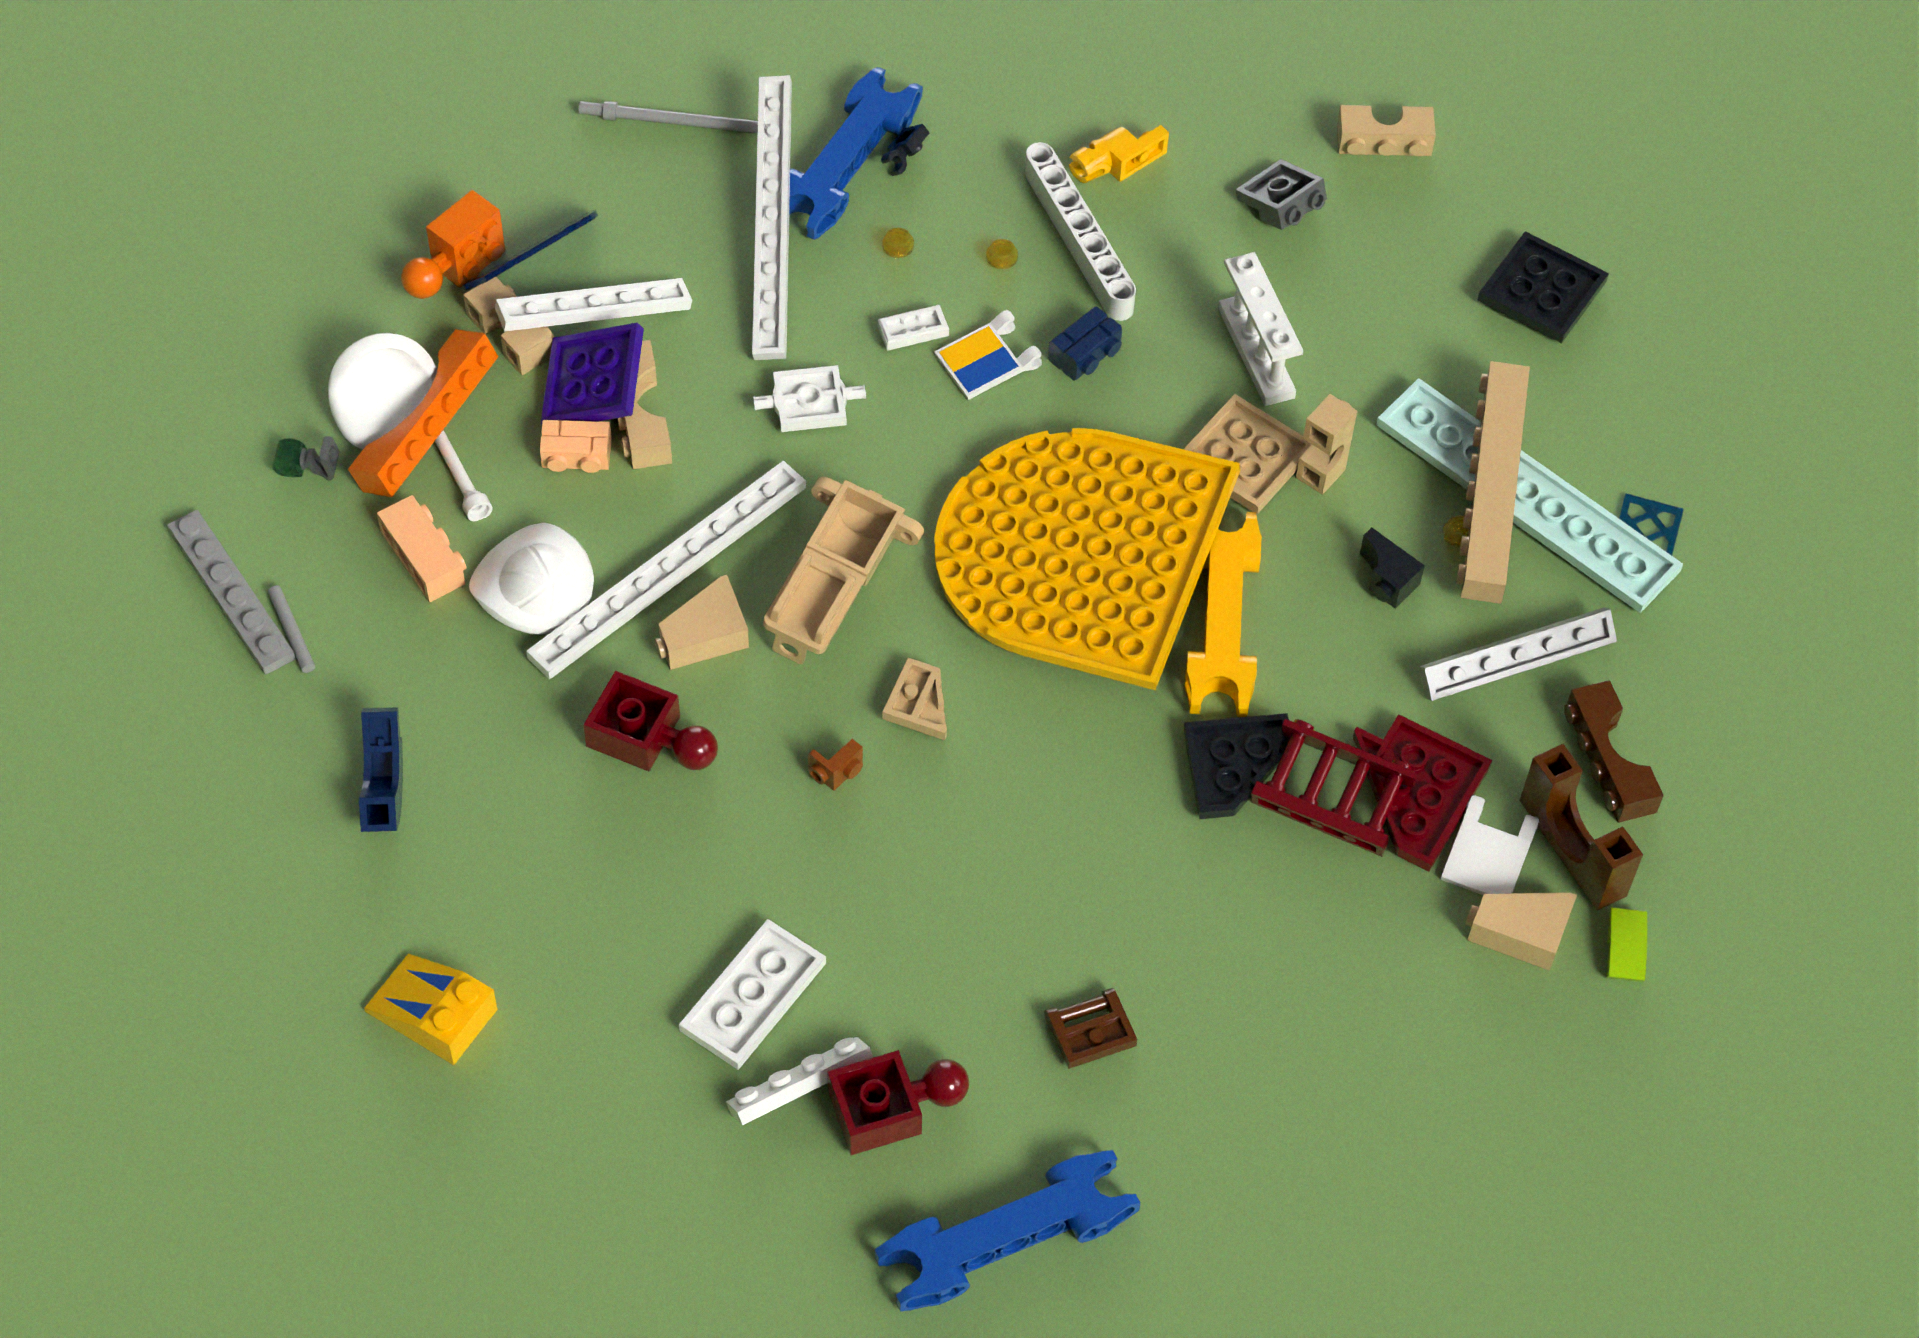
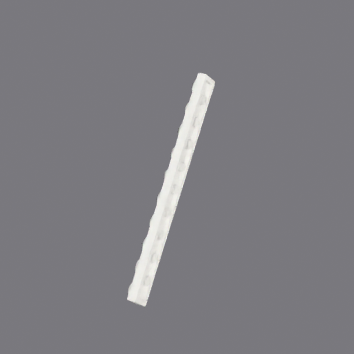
M790 75L759 77L752 342L754 360L786 359L792 97Z
M782 461L526 651L527 658L550 680L806 489V480L785 461Z

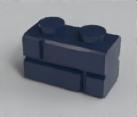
M1097 306L1093 307L1049 342V361L1058 369H1062L1063 373L1073 381L1080 378L1083 374L1090 375L1096 370L1103 358L1106 356L1113 357L1120 350L1122 345V327L1111 317L1108 318L1107 314Z

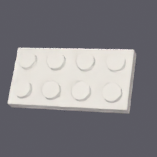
M767 919L680 1022L679 1031L739 1070L824 967L826 956Z

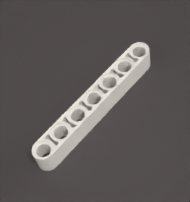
M1033 143L1026 151V179L1106 314L1114 320H1127L1134 312L1135 284L1053 148L1046 143Z

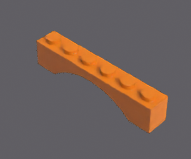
M455 329L438 351L439 363L437 373L431 388L422 402L398 426L366 445L348 468V471L362 492L387 497L394 496L499 357L485 333Z

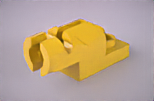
M1159 125L1151 131L1144 132L1137 139L1127 129L1123 127L1116 128L1101 138L1091 141L1089 148L1081 147L1072 153L1069 157L1073 160L1069 164L1070 171L1082 183H1088L1107 173L1112 174L1121 182L1167 153L1169 131L1162 125Z

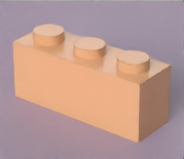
M411 495L377 512L380 532L429 603L465 585L463 570L466 569L464 559L458 551L452 552L446 533L441 527L436 529L433 525V517L425 504L420 506L414 496Z

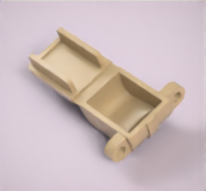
M819 477L811 490L812 495L821 503L828 505L829 508L764 616L763 626L775 634L772 650L798 664L804 663L807 650L815 654H822L826 651L861 587L867 586L892 540L895 538L908 545H917L924 534V528L919 522L904 515V508L882 498L883 495L875 491L865 490L847 480L840 484L828 477ZM782 643L793 646L798 653L788 651L783 647Z

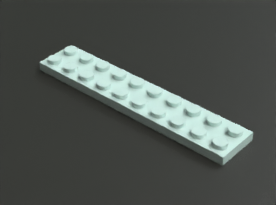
M1418 378L1377 418L1376 425L1467 490L1469 480L1474 481L1475 474L1469 473L1472 453H1478V447L1472 446L1475 426L1481 427V421L1475 419L1471 414ZM1521 450L1513 523L1641 613L1678 575L1683 563Z

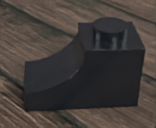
M1372 527L1363 535L1359 554L1368 562L1373 571L1369 590L1373 592L1378 600L1386 602L1396 609L1420 585L1425 565Z

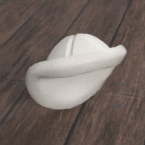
M379 333L366 336L354 342L338 357L329 377L328 400L332 416L340 432L351 444L363 450L366 445L398 426L422 402L432 386L437 373V367L430 355L420 344L403 335Z
M538 523L516 531L491 549L475 569L470 579L469 588L471 594L482 608L504 625L523 633L548 635L589 604L592 597L594 575L589 557L576 538L556 525Z

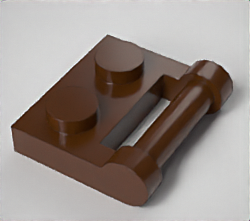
M1114 988L1102 991L1100 996L1059 1010L1056 1007L1044 1010L1046 1023L1055 1037L1068 1069L1137 1046L1138 1039ZM1105 1009L1110 1012L1109 1014L1067 1028L1064 1025L1066 1022Z

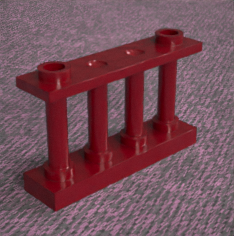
M1285 719L1282 724V732L1290 740L1271 781H1267L1266 784L1259 781L1256 782L1251 793L1252 803L1383 857L1388 845L1389 835L1384 834L1382 826L1401 784L1413 788L1416 772L1412 771V767L1403 761L1393 759L1390 762L1314 731V727L1303 720L1295 719L1292 722ZM1306 744L1323 752L1304 794L1299 795L1297 798L1285 793L1284 785L1302 745ZM1337 757L1355 764V767L1337 807L1329 811L1319 807V803L1316 800ZM1369 770L1388 778L1369 822H1365L1363 825L1351 820L1349 813Z

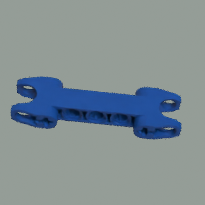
M880 67L872 69L853 86L844 104V111L850 114L805 173L794 168L790 169L789 215L795 212L810 215L806 225L808 230L807 237L815 240L837 223L849 202V193L843 191V189L887 131L899 135L903 128L910 126L922 99L923 86L913 83L901 92H887L883 89L886 81L884 76L886 70Z
M1109 1150L1078 1155L1060 1162L1050 1168L1045 1174L1050 1185L1049 1187L943 1231L938 1218L930 1217L905 1227L898 1234L877 1247L874 1257L878 1266L907 1263L915 1266L920 1272V1277L896 1294V1304L900 1312L937 1306L952 1300L969 1289L970 1284L965 1274L1068 1230H1073L1078 1242H1088L1108 1234L1116 1226L1137 1213L1140 1209V1201L1136 1194L1108 1197L1101 1194L1094 1185L1100 1178L1106 1176L1117 1167L1116 1161L1118 1159L1114 1151Z

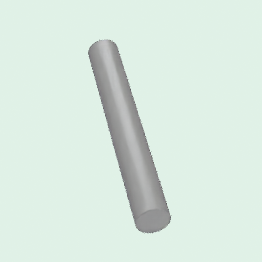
M277 585L269 588L268 594L302 672L309 673L315 669V664L281 587Z

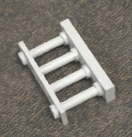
M1255 252L1225 259L1224 265L1236 287V293L1234 297L1219 300L1218 310L1264 406L1295 399L1296 389L1285 368V361L1287 358L1303 355V348Z

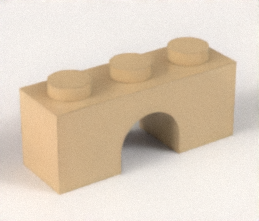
M1340 105L1337 121L1339 154L1432 156L1436 137L1433 107L1402 106L1400 121L1393 125H1385L1373 118L1371 106Z
M494 276L463 294L466 315L485 334L496 328H502L495 310L496 299L516 297V294L508 284L504 285ZM548 327L513 330L500 335L503 355L521 375L526 374L550 359L554 336Z
M1329 394L1306 418L1303 439L1311 445L1299 458L1296 473L1298 480L1322 495L1346 470L1357 410L1352 408L1349 403L1336 398L1332 394Z

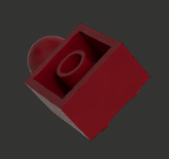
M616 670L583 724L586 747L648 772L663 746L672 749L678 763L689 770H701L713 763L718 753L716 737L709 729L698 725L688 726L681 731L674 728L680 719L679 697L677 694Z
M899 1050L827 1071L828 1093L850 1155L922 1134V1112L918 1104L919 1102L929 1100L937 1106L950 1107L961 1102L969 1090V1077L965 1068L958 1062L950 1059H941L933 1062L925 1070L922 1079L910 1082Z

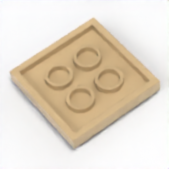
M1234 394L1184 450L1240 463V473L1230 498L1258 514L1297 471L1299 458L1311 444L1304 440L1303 436Z

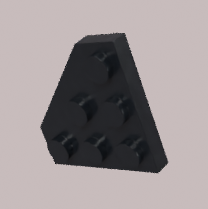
M1288 713L1184 722L1183 731L1199 819L1235 816L1250 799L1256 782L1263 783L1277 768L1290 740L1282 732L1284 720H1289Z

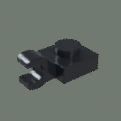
M923 124L903 128L887 148L889 152L882 156V164L894 161V169L890 172L892 176L902 174L906 170L907 155L909 157L913 156L922 149V142L930 134Z

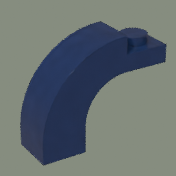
M398 707L363 708L361 720L364 773L362 790L359 796L361 832L397 831L401 816L403 789L402 737H400Z

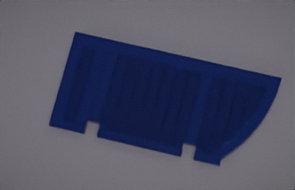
M596 209L587 212L463 284L465 289L468 290L488 282L514 265L591 222L598 216Z

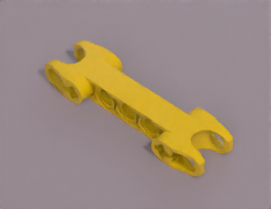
M1256 512L1246 513L1245 523L1238 531L1225 532L1217 530L1203 569H1207L1204 652L1187 651L1185 691L1190 714H1200L1201 703L1205 696L1210 693L1221 692L1229 695L1234 700L1237 717H1247L1249 703L1254 692L1257 656L1240 655L1243 572L1259 573L1262 536Z

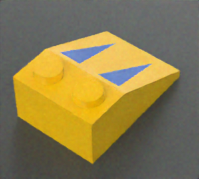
M409 953L364 1008L366 1013L452 1065H455L498 1010L494 989L463 971Z

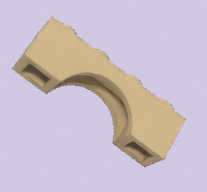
M650 340L642 341L632 416L617 418L619 431L626 430L627 437H621L624 457L631 456L633 469L672 464L671 442L666 417L650 414L637 403L647 390L657 386L656 367Z

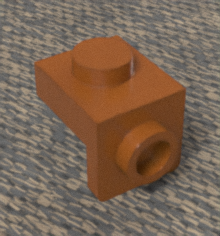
M853 738L829 760L824 758L815 749L808 753L809 774L817 783L826 784L833 791L845 780L856 777L863 767V747Z

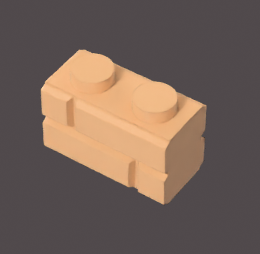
M543 420L540 442L542 468H549L555 472H562L566 469H582L588 473L609 470L611 452L610 422Z

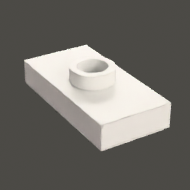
M940 305L878 319V328L887 351L949 336V327Z

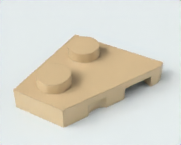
M907 658L883 709L882 719L945 740L947 737V725L945 722L940 668Z

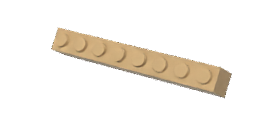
M1490 361L1488 374L1481 373L1479 393H1484V400H1478L1475 419L1481 420V427L1475 426L1472 446L1478 447V453H1472L1469 473L1475 474L1474 481L1469 480L1466 500L1472 501L1471 509L1465 508L1463 528L1469 530L1468 536H1462L1459 556H1465V564H1459L1456 584L1462 585L1461 598L1502 603L1507 580L1530 366Z

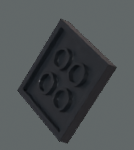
M1525 231L1480 290L1477 300L1562 344L1607 282L1609 273Z

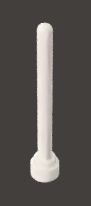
M443 430L435 440V443L464 496L462 508L470 521H478L488 517L492 512V505L485 494L476 491Z

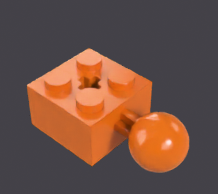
M471 190L426 226L431 259L418 257L410 260L402 270L401 282L408 294L415 298L426 299L434 296L440 290L443 276L459 288L469 280L475 279L481 270L492 261L498 260L503 252H505L500 209L474 190Z

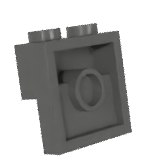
M1282 159L1235 189L1238 201L1258 209L1261 221L1280 230L1290 225L1295 226L1299 224L1303 215L1313 209H1321L1327 200L1324 178Z

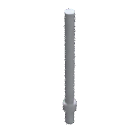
M583 101L579 103V114L603 116V120L616 121L617 118L758 133V121L619 106L618 102L605 101L604 104Z

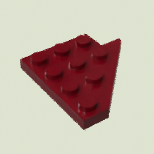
M1400 714L1396 717L1384 739L1356 727L1353 734L1356 748L1390 762L1393 759L1403 761L1412 767V771L1416 772L1413 788L1401 784L1386 817L1385 825L1397 856L1430 872L1467 809L1471 797L1475 795L1491 768L1493 760ZM1368 770L1367 777L1378 802L1388 778Z

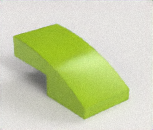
M1611 907L1607 938L1609 953L1606 978L1644 982L1647 960V911Z

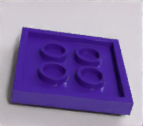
M636 322L554 337L540 424L542 425L543 420L603 421L632 416L644 328Z

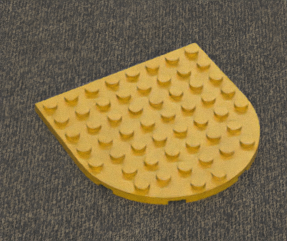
M1072 428V432L1049 434L1048 430L1030 434L1013 440L979 460L980 465L966 477L962 476L951 490L941 509L934 537L936 569L941 587L954 611L978 635L1007 651L1156 690L1240 473V463L1114 432L1087 428Z

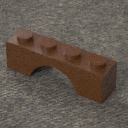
M1608 680L1572 689L1567 704L1564 706V713L1567 722L1570 725L1573 724L1578 734L1577 741L1581 752L1586 753L1589 758L1593 779L1596 782H1600L1604 791V802L1607 809L1613 811L1617 822L1620 823L1657 813L1664 795L1650 766L1638 765L1627 761L1614 750L1610 743L1608 733L1617 727L1623 707L1611 681Z

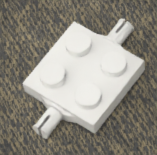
M838 365L773 372V395L753 396L754 409L774 408L779 416L781 432L847 425L845 411L847 400L866 399L865 385L845 387L840 379Z

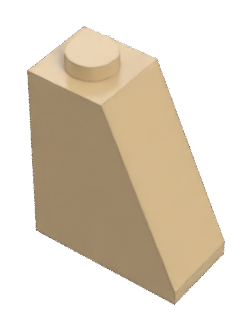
M720 576L658 624L660 638L655 639L660 659L666 657L670 670L749 648L748 627L728 576Z
M1573 893L1484 894L1479 907L1472 905L1465 923V925L1471 927L1468 941L1550 971L1577 895Z

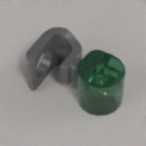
M331 436L323 438L320 456H318L315 448L307 450L301 441L286 438L280 440L277 444L272 467L277 474L291 478L302 477L304 470L310 468L312 473L322 476L329 481L334 478L340 452Z

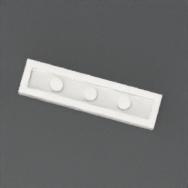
M858 1037L842 1039L834 1045L833 1049L823 1054L810 1055L804 1058L800 1065L790 1070L778 1071L772 1074L768 1081L756 1087H746L738 1091L734 1098L726 1101L730 1114L739 1123L744 1125L828 1083L827 1071L873 1058L871 1049Z

